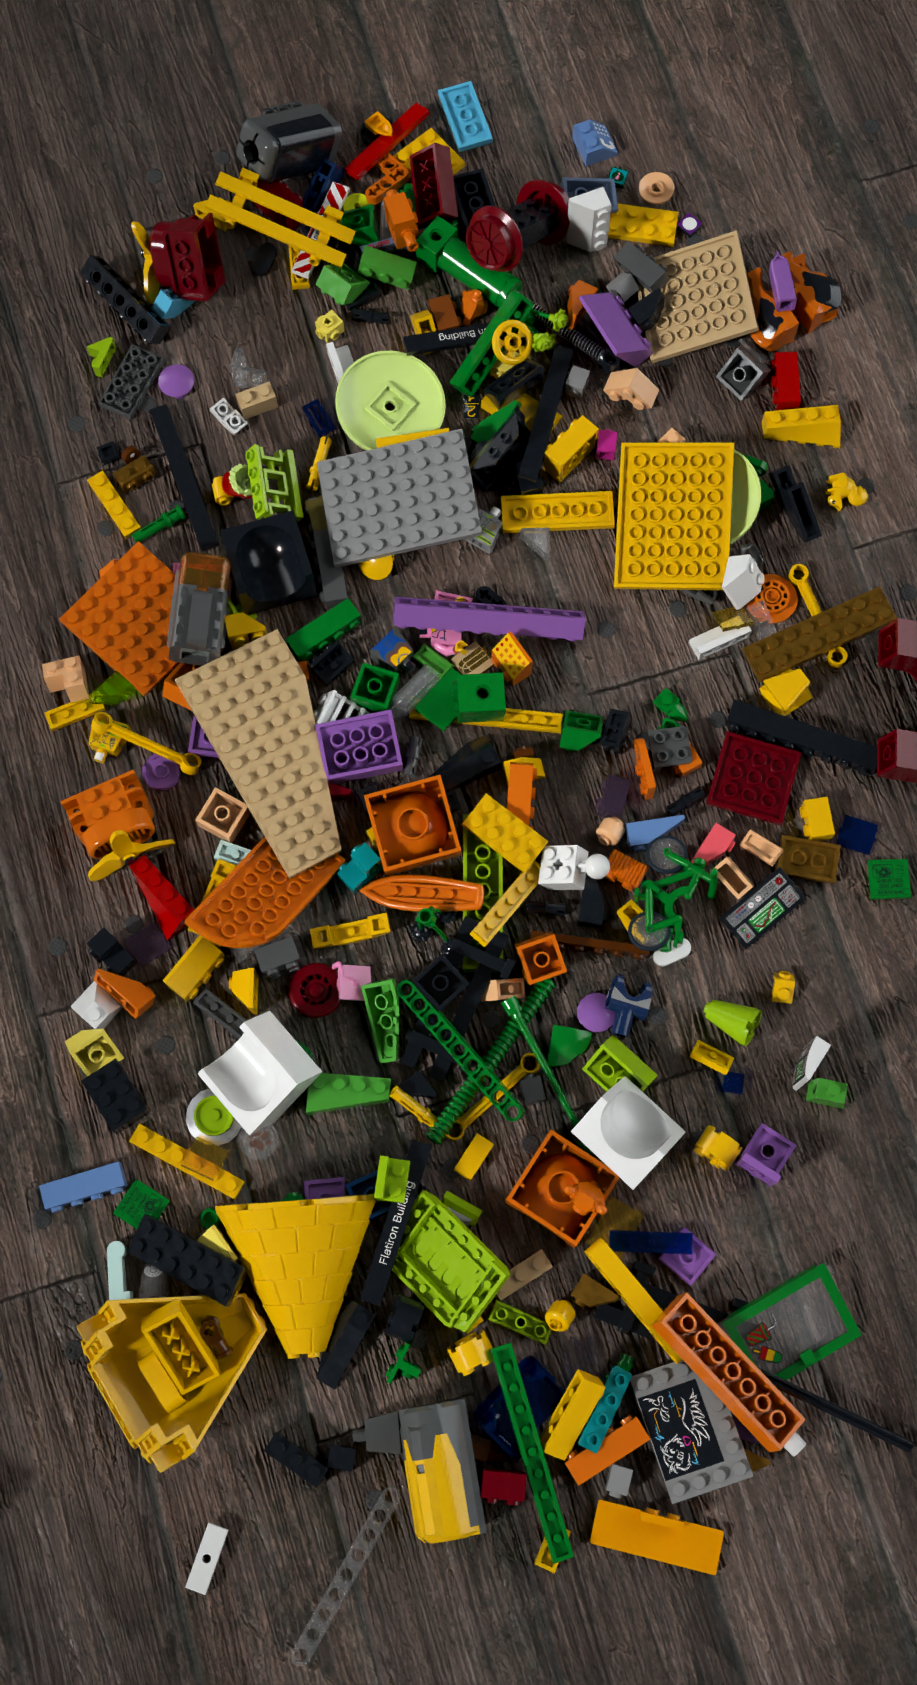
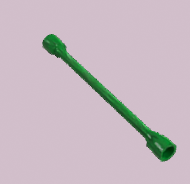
M516 996L501 1003L509 1017L512 1016L513 1020L517 1021L516 1023H518L520 1030H522L521 1032L526 1037L525 1039H527L526 1041L531 1046L530 1048H532L531 1050L536 1055L535 1058L538 1060L540 1067H542L541 1069H543L545 1076H547L546 1078H548L550 1085H552L551 1087L556 1092L555 1094H557L556 1096L561 1101L560 1103L565 1108L564 1110H566L565 1112L568 1117H570L569 1120L572 1122L573 1127H575L579 1123V1119L576 1117L577 1115H575L574 1110H572L573 1108H571L572 1106L567 1101L568 1099H566L565 1094H563L564 1092H562L563 1090L558 1085L559 1083H557L558 1081L553 1076L554 1074L549 1069L550 1067H548L549 1065L544 1055H542L539 1046H537L535 1039H533L534 1037H532L530 1030H528L529 1028H527L525 1021H523L521 1013L523 1009ZM578 1142L582 1150L590 1155L593 1154L584 1143Z

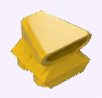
M789 669L780 675L767 678L763 681L764 685L759 688L762 697L772 710L783 716L789 715L793 710L813 698L808 688L810 681L801 669Z

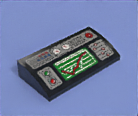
M779 867L721 916L720 921L739 943L747 949L805 900L806 897L782 868Z

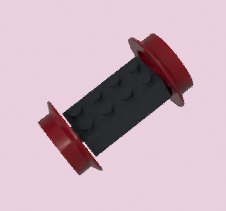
M536 179L527 182L521 188L517 197V205L506 211L496 206H484L478 209L472 216L466 232V243L470 255L477 264L485 269L506 272L518 265L523 249L535 242L551 245L561 241L567 234L570 224L568 218V195L559 185Z

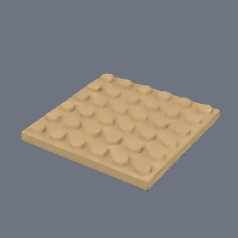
M737 230L653 257L657 265L662 264L667 269V275L670 280L661 288L665 301L659 322L652 329L645 331L646 339L650 342V349L653 352L650 356L652 364L759 331ZM637 282L636 284L639 287L637 293L640 301L649 295L650 292Z

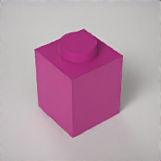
M610 429L599 430L596 459L614 460L617 432Z

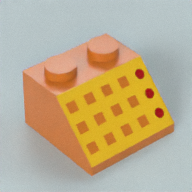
M510 631L492 649L491 661L496 668L499 667L502 670L504 680L514 686L532 674L533 661Z

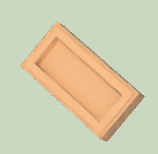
M751 829L739 844L741 848L772 867L783 852L781 847Z

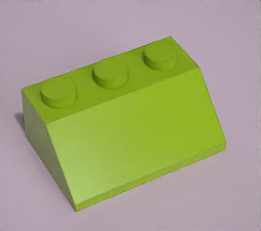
M614 1035L610 1036L582 1068L606 1092L624 1076L644 1092L658 1076Z

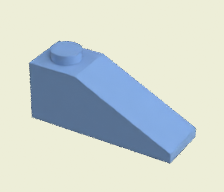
M679 815L626 823L625 832L629 851H645L650 842L655 838L666 836L682 825L685 816Z

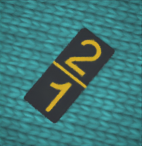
M479 389L476 390L472 397L464 395L465 419L479 418Z

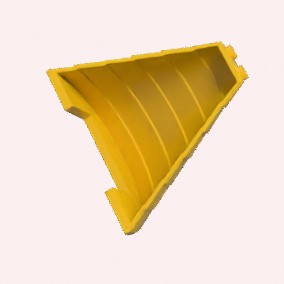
M374 1194L215 1206V1211L238 1253V1258L242 1265L247 1267L246 1272L251 1279L250 1282L263 1303L262 1306L275 1328L274 1330L288 1359L300 1358V1354H308V1358L320 1357V1352L326 1351L336 1318L344 1300L345 1291L352 1276L351 1271L370 1222L369 1218L376 1202Z

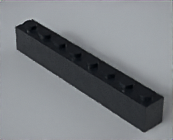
M735 699L733 701L725 724L731 731H741L747 733L749 737H759L765 739L767 743L783 745L784 748L800 751L805 756H815L821 758L823 762L839 764L843 769H854L864 776H872L877 768V747Z

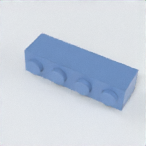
M119 1161L39 1185L45 1210L52 1211V1213L64 1210V1206L70 1204L72 1207L84 1204L83 1200L90 1198L92 1201L104 1198L103 1194L111 1192V1195L122 1193L123 1188L128 1187L123 1164Z

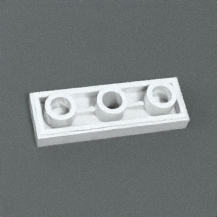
M210 1522L208 1523L185 1588L206 1595L229 1529ZM205 1554L210 1555V1562L205 1561Z

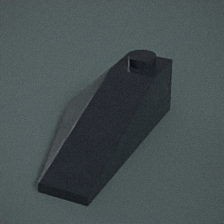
M483 735L466 743L430 777L441 775L446 793L500 770L501 762L493 745Z
M345 1295L327 1349L322 1352L317 1380L334 1390L377 1316Z

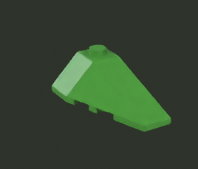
M387 978L361 986L380 1064L397 1061L399 995L395 979Z

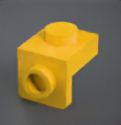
M787 971L774 972L771 1000L773 1002L792 1004L795 987L794 975Z

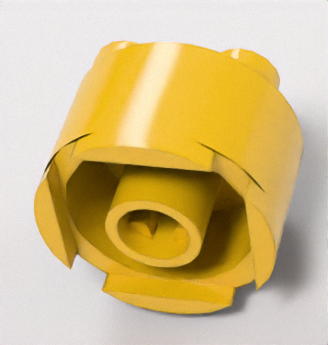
M708 1125L696 1142L693 1151L701 1157L705 1156L711 1159L709 1163L714 1167L726 1171L731 1167L743 1148L739 1147L740 1144L724 1132L716 1133L714 1132L716 1128Z
M480 1330V1335L474 1332L455 1342L456 1347L453 1349L451 1346L447 1348L457 1372L462 1373L463 1376L474 1372V1367L480 1364L486 1366L493 1362L490 1351L493 1347L484 1330Z

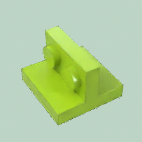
M380 1155L374 1198L377 1201L405 1203L410 1161L392 1159L388 1156Z

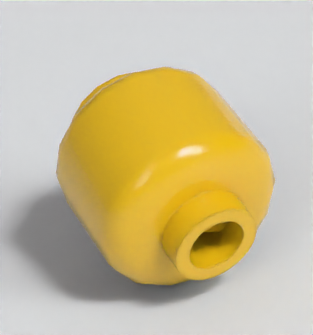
M566 1300L554 1301L545 1314V1320L549 1328L559 1332L568 1330L575 1318L573 1305Z

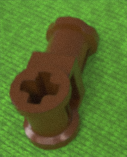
M213 1315L203 1318L200 1327L201 1336L207 1340L210 1347H213L217 1360L225 1358L233 1352V1348L227 1344L224 1333L220 1328L219 1320ZM206 1325H209L210 1327L214 1326L213 1330H211L210 1328L206 1329Z

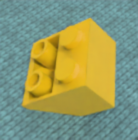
M243 612L225 616L227 634L233 651L267 634L266 627Z

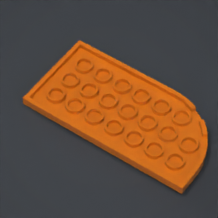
M264 837L185 919V924L205 939L221 946L250 948L265 944L279 936L335 876L339 867L346 862V859L336 854L289 879L267 839Z

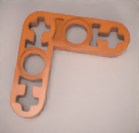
M389 153L375 165L385 176L366 189L365 196L369 204L376 205L384 200V197H387L386 193L389 190H398L409 181L408 169ZM389 164L394 165L392 168H386ZM385 184H392L388 188L383 187Z

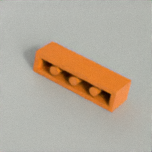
M510 762L507 810L529 826L530 819H534V807H531V799L535 800L536 788H532V780L537 778V768H533V763Z
M628 1415L619 1421L621 1425L617 1428L609 1427L597 1453L584 1448L579 1452L575 1449L568 1454L567 1460L564 1463L578 1486L651 1440L637 1416L631 1417V1415Z

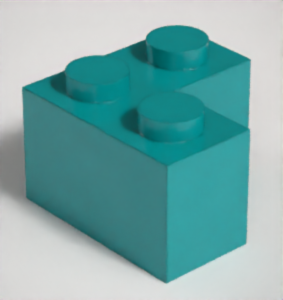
M366 842L362 845H357L351 851L352 854L350 856L352 860L349 863L345 862L338 869V878L353 894L359 891L362 886L383 869L381 858Z

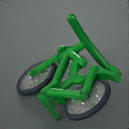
M660 836L651 841L646 850V860L653 870L662 874H672L680 869L684 871L655 882L652 880L644 881L641 885L642 893H640V888H635L634 902L638 904L639 900H644L645 912L636 915L631 920L628 927V935L631 942L637 948L644 951H655L662 948L668 942L672 928L676 932L673 947L677 948L678 943L682 944L684 932H681L683 917L674 913L673 904L681 896H684L687 900L691 899L701 878L709 882L708 898L713 900L716 896L718 869H711L709 874L704 870L706 863L704 859L695 858L693 863L687 860V848L676 837ZM692 877L688 886H682L670 894L659 889ZM653 897L665 904L664 909L667 919L661 914L653 912Z

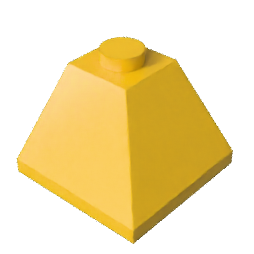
M254 968L233 971L232 977H229V989H232L233 994L253 1015H257L259 975Z

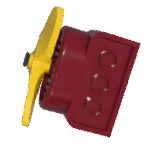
M208 213L202 220H199L197 215H191L188 219L180 218L175 222L159 221L154 225L150 236L139 222H131L133 233L142 247L141 256L145 258L143 270L144 294L148 303L153 304L159 294L160 284L165 287H173L174 294L179 296V298L197 301H208L224 284L225 276L212 213Z

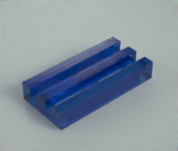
M318 398L302 406L303 412L319 438L323 437L324 434H329L331 430L332 432L336 430ZM314 405H317L324 419L328 423V427H326L323 423L322 419L320 418L319 414L314 408ZM308 408L311 409V411H312V413L314 414L315 418L317 419L318 423H319L320 426L322 427V430L319 429V427H318V425L316 424L315 420L313 419V417L311 416L310 412L308 411Z

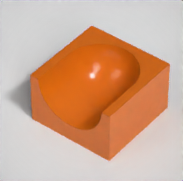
M441 775L364 795L386 876L462 856Z
M551 1129L506 1198L505 1203L531 1217L575 1249L597 1213L578 1214L573 1209V1200L565 1193L564 1188L567 1185L572 1186L581 1182L596 1181L605 1202L620 1177L608 1166Z

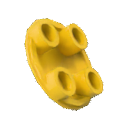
M394 555L359 562V567L368 578L382 580L392 571Z

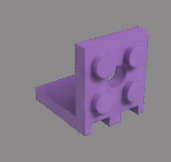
M760 1123L735 1165L741 1166L749 1174L759 1178L767 1186L771 1187L777 1184L781 1178L779 1173L796 1145L765 1124ZM764 1146L772 1147L773 1155L771 1157H766L763 1154L762 1149Z

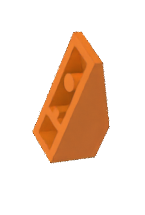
M578 280L575 285H571L567 293L569 295L567 302L569 329H573L587 312L579 297L581 295L597 294L598 288L581 280Z
M101 969L95 971L94 981L135 1019L139 1018L153 1006L155 995L151 988L145 987L141 982Z

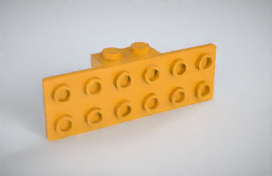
M599 1499L590 1543L716 1575L724 1531L680 1520V1516L667 1513V1516L660 1515L659 1510L646 1507V1511Z

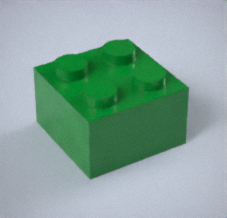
M362 663L350 696L351 702H355L361 708L363 707L374 712L390 710L400 683L399 673Z

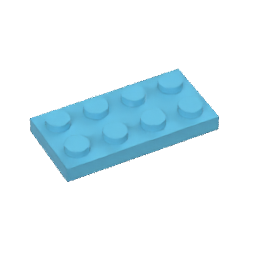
M471 81L438 90L440 102L459 152L493 143L491 132Z

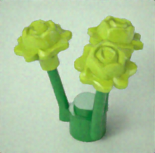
M532 308L523 321L533 336L534 343L532 348H534L535 352L550 351L557 344L556 334L540 333L533 326L535 322L533 314L548 318L549 321L553 322V330L556 331L566 327L568 316L565 315V310L560 309L556 314L549 315Z

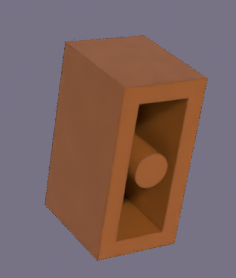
M449 294L428 300L429 312L432 314L436 331L462 326L460 316H456L455 313L457 311L455 301H451Z

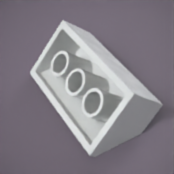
M604 187L569 198L568 218L570 224L566 234V242L589 252L599 251L607 247L611 203Z

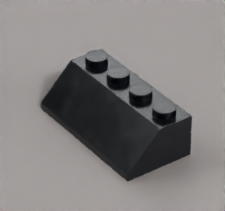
M483 168L453 176L456 203L466 232L472 216L478 209L484 206H496Z

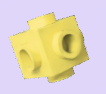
M330 310L325 315H321L315 322L317 336L321 340L324 339L327 343L338 339L340 334L345 331L343 321L333 310Z

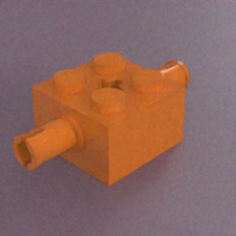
M391 189L386 193L387 197H384L386 223L397 249L407 247L410 252L416 251L419 247L416 241L419 230L416 224L418 223L416 212L411 210L413 209L410 198L407 199L405 192L397 194V190Z

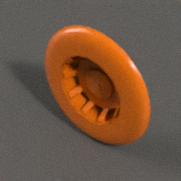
M765 574V581L761 588L762 591L750 600L746 606L756 619L765 623H779L788 619L794 613L798 602L797 593L794 586L784 577L775 574Z

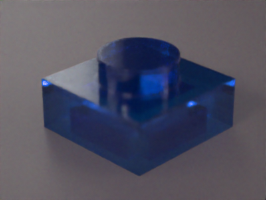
M728 1072L727 1075L723 1074L722 1092L742 1095L745 1074Z

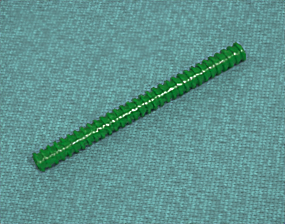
M550 979L537 982V986H534L533 991H530V996H527L525 998L526 1001L522 1002V1019H524L523 1021L526 1024L530 1023V1018L533 1019V1014H536L538 1012L537 1009L541 1008L540 1004H544V999H547L548 994L552 993L551 989H555L556 986ZM512 1017V1020L507 1023L508 1026H505L504 1031L500 1032L501 1035L497 1036V1041H494L493 1046L489 1047L490 1050L486 1051V1056H482L483 1061L493 1072V1069L497 1068V1063L501 1062L500 1059L505 1057V1053H508V1048L512 1047L511 1044L516 1042V1038H519V1033L522 1034V1030H520L518 1023H516L517 1021L513 1020ZM486 1075L483 1078L484 1084L486 1083V1078L489 1079L490 1076ZM469 1076L467 1077L468 1080L463 1082L464 1086H460V1091L456 1092V1096L452 1097L453 1101H449V1106H446L445 1111L441 1112L442 1116H438V1121L433 1123V1127H430V1132L426 1133L427 1138L437 1145L442 1143L441 1140L445 1139L444 1135H448V1130L452 1129V1125L457 1123L456 1119H459L460 1114L464 1113V1109L468 1108L467 1104H470L472 1102L471 1099L475 1098V1093H479V1087Z

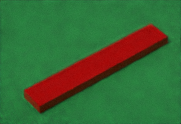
M415 103L391 125L392 136L380 135L344 168L345 173L356 180L362 178L430 115L429 110Z

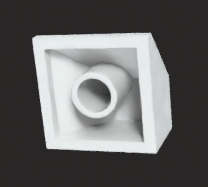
M95 981L71 1005V1008L94 1029H104L123 1008Z

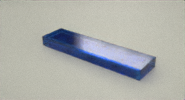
M610 1230L609 1247L613 1252L692 1255L693 1233Z

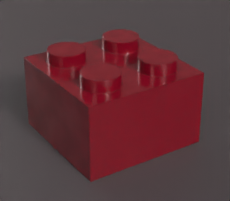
M483 1468L481 1498H485V1502L498 1503L499 1499L506 1500L508 1505L517 1506L520 1502H524L526 1472Z

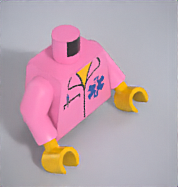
M457 597L455 601L463 602L466 601V599L463 597ZM434 628L420 629V638H431V647L441 654L451 656L460 652L462 655H466L467 651L463 647L468 646V644L462 641L461 633L447 629L445 631H438Z

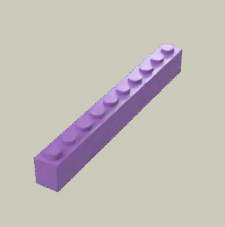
M395 597L393 609V625L399 628L416 627L421 630L434 628L438 631H445L447 629L459 633L472 631L476 634L486 632L493 635L507 634L511 631L515 637L525 635L531 638L547 637L552 640H557L558 638H564L569 641L583 640L586 622L583 611Z

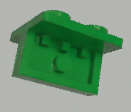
M412 1344L400 1345L395 1355L398 1357L396 1364L392 1363L385 1375L389 1377L388 1383L391 1384L394 1381L399 1369L402 1370L401 1375L411 1380L414 1377L418 1378L423 1369L405 1360Z

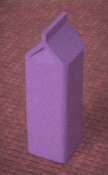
M776 251V256L771 261L769 267V277L777 312L794 310L797 298L789 262Z

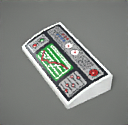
M818 1036L803 1048L797 1059L793 1073V1089L796 1091L811 1079L831 1046Z

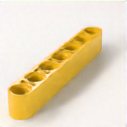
M602 1238L597 1239L584 1251L588 1259L676 1364L681 1363L683 1359L651 1326L663 1312L608 1244Z

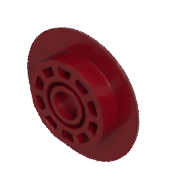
M323 963L307 964L296 971L290 980L288 989L289 998L294 1008L301 1014L312 1018L324 1017L336 1010L342 1001L339 999V992L336 986L338 972L332 969L331 966Z

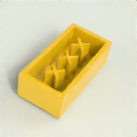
M179 1298L141 1318L142 1333L182 1395L220 1376L218 1360L205 1339L201 1336L200 1331Z

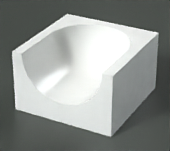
M271 1011L243 1022L239 1027L244 1032L240 1039L221 1057L202 1068L198 1073L200 1078L249 1136L274 1123L322 1073L321 1069Z
M626 1076L608 1090L571 1131L632 1190L685 1133L675 1121Z

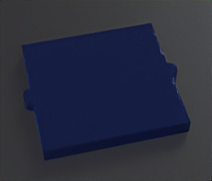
M845 815L842 827L839 828L840 833L836 844L870 855L872 845L876 841L875 835L878 825Z

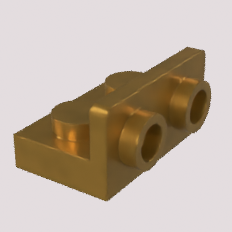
M145 455L113 473L125 493L135 490L138 485L152 480L157 475L154 466L150 464Z

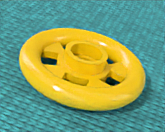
M513 319L507 320L495 329L492 337L493 352L504 364L518 365L524 362L532 351L533 337L531 331L523 322ZM512 327L519 329L518 334L511 333ZM502 332L507 334L504 340L500 339ZM521 337H525V346H521ZM511 339L514 341L512 346L510 345ZM503 346L508 351L505 355L500 349ZM519 350L520 355L514 357L513 352Z

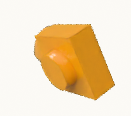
M378 111L364 121L365 126L374 135L392 136L390 122Z

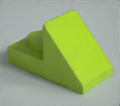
M112 337L86 347L89 355L94 357L92 361L94 373L101 378L117 348Z

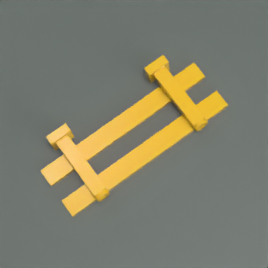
M242 168L239 179L220 171L215 185L235 193L232 203H229L210 194L205 208L224 216L225 221L223 224L226 228L233 229L238 222L311 254L309 263L313 266H318L322 259L340 268L342 267L346 254L327 246L332 236L351 245L356 231L340 224L344 212L327 205L324 215L321 216L257 188L259 174ZM246 199L319 230L320 233L317 240L315 241L243 209Z

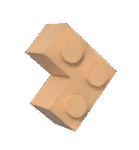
M638 368L611 372L603 391L613 401L628 399L634 408L643 410L652 408L659 389Z
M80 655L42 664L44 680L50 693L65 689L71 703L89 698L86 671Z

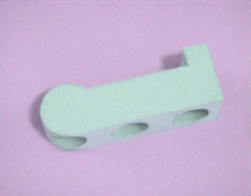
M113 1241L107 1247L109 1300L133 1299V1291H127L125 1257L128 1249L120 1241Z

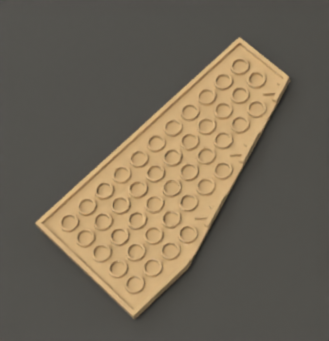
M278 629L176 678L177 686L289 879L340 853L341 845L327 777L323 767L306 676Z

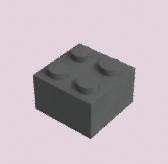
M292 936L254 950L261 972L266 980H276L283 973L288 972L292 974L300 970V967H303Z

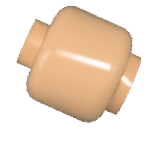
M617 817L605 818L596 830L599 842L605 846L616 845L625 833L624 824Z

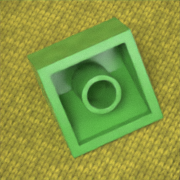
M343 263L341 268L333 264L325 265L315 285L321 289V292L333 297L336 303L345 305L353 303L370 282Z

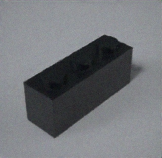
M275 1432L264 1450L265 1453L316 1488L330 1469L324 1462L280 1432Z

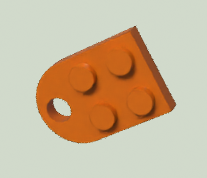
M643 738L634 739L637 764L635 765V773L637 777L640 776L641 780L639 790L641 795L644 794L645 800L653 799L656 784L647 746Z

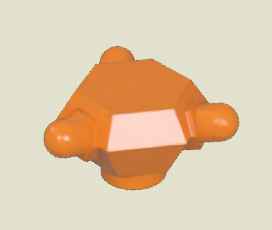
M470 289L462 292L461 314L464 317L462 321L464 327L470 326L471 321L481 314L484 315L487 311L488 301L484 299L480 290Z
M596 1181L581 1182L572 1186L567 1185L564 1188L565 1193L573 1200V1209L578 1214L587 1215L588 1212H598L601 1215L606 1214L607 1207L604 1204V1197Z

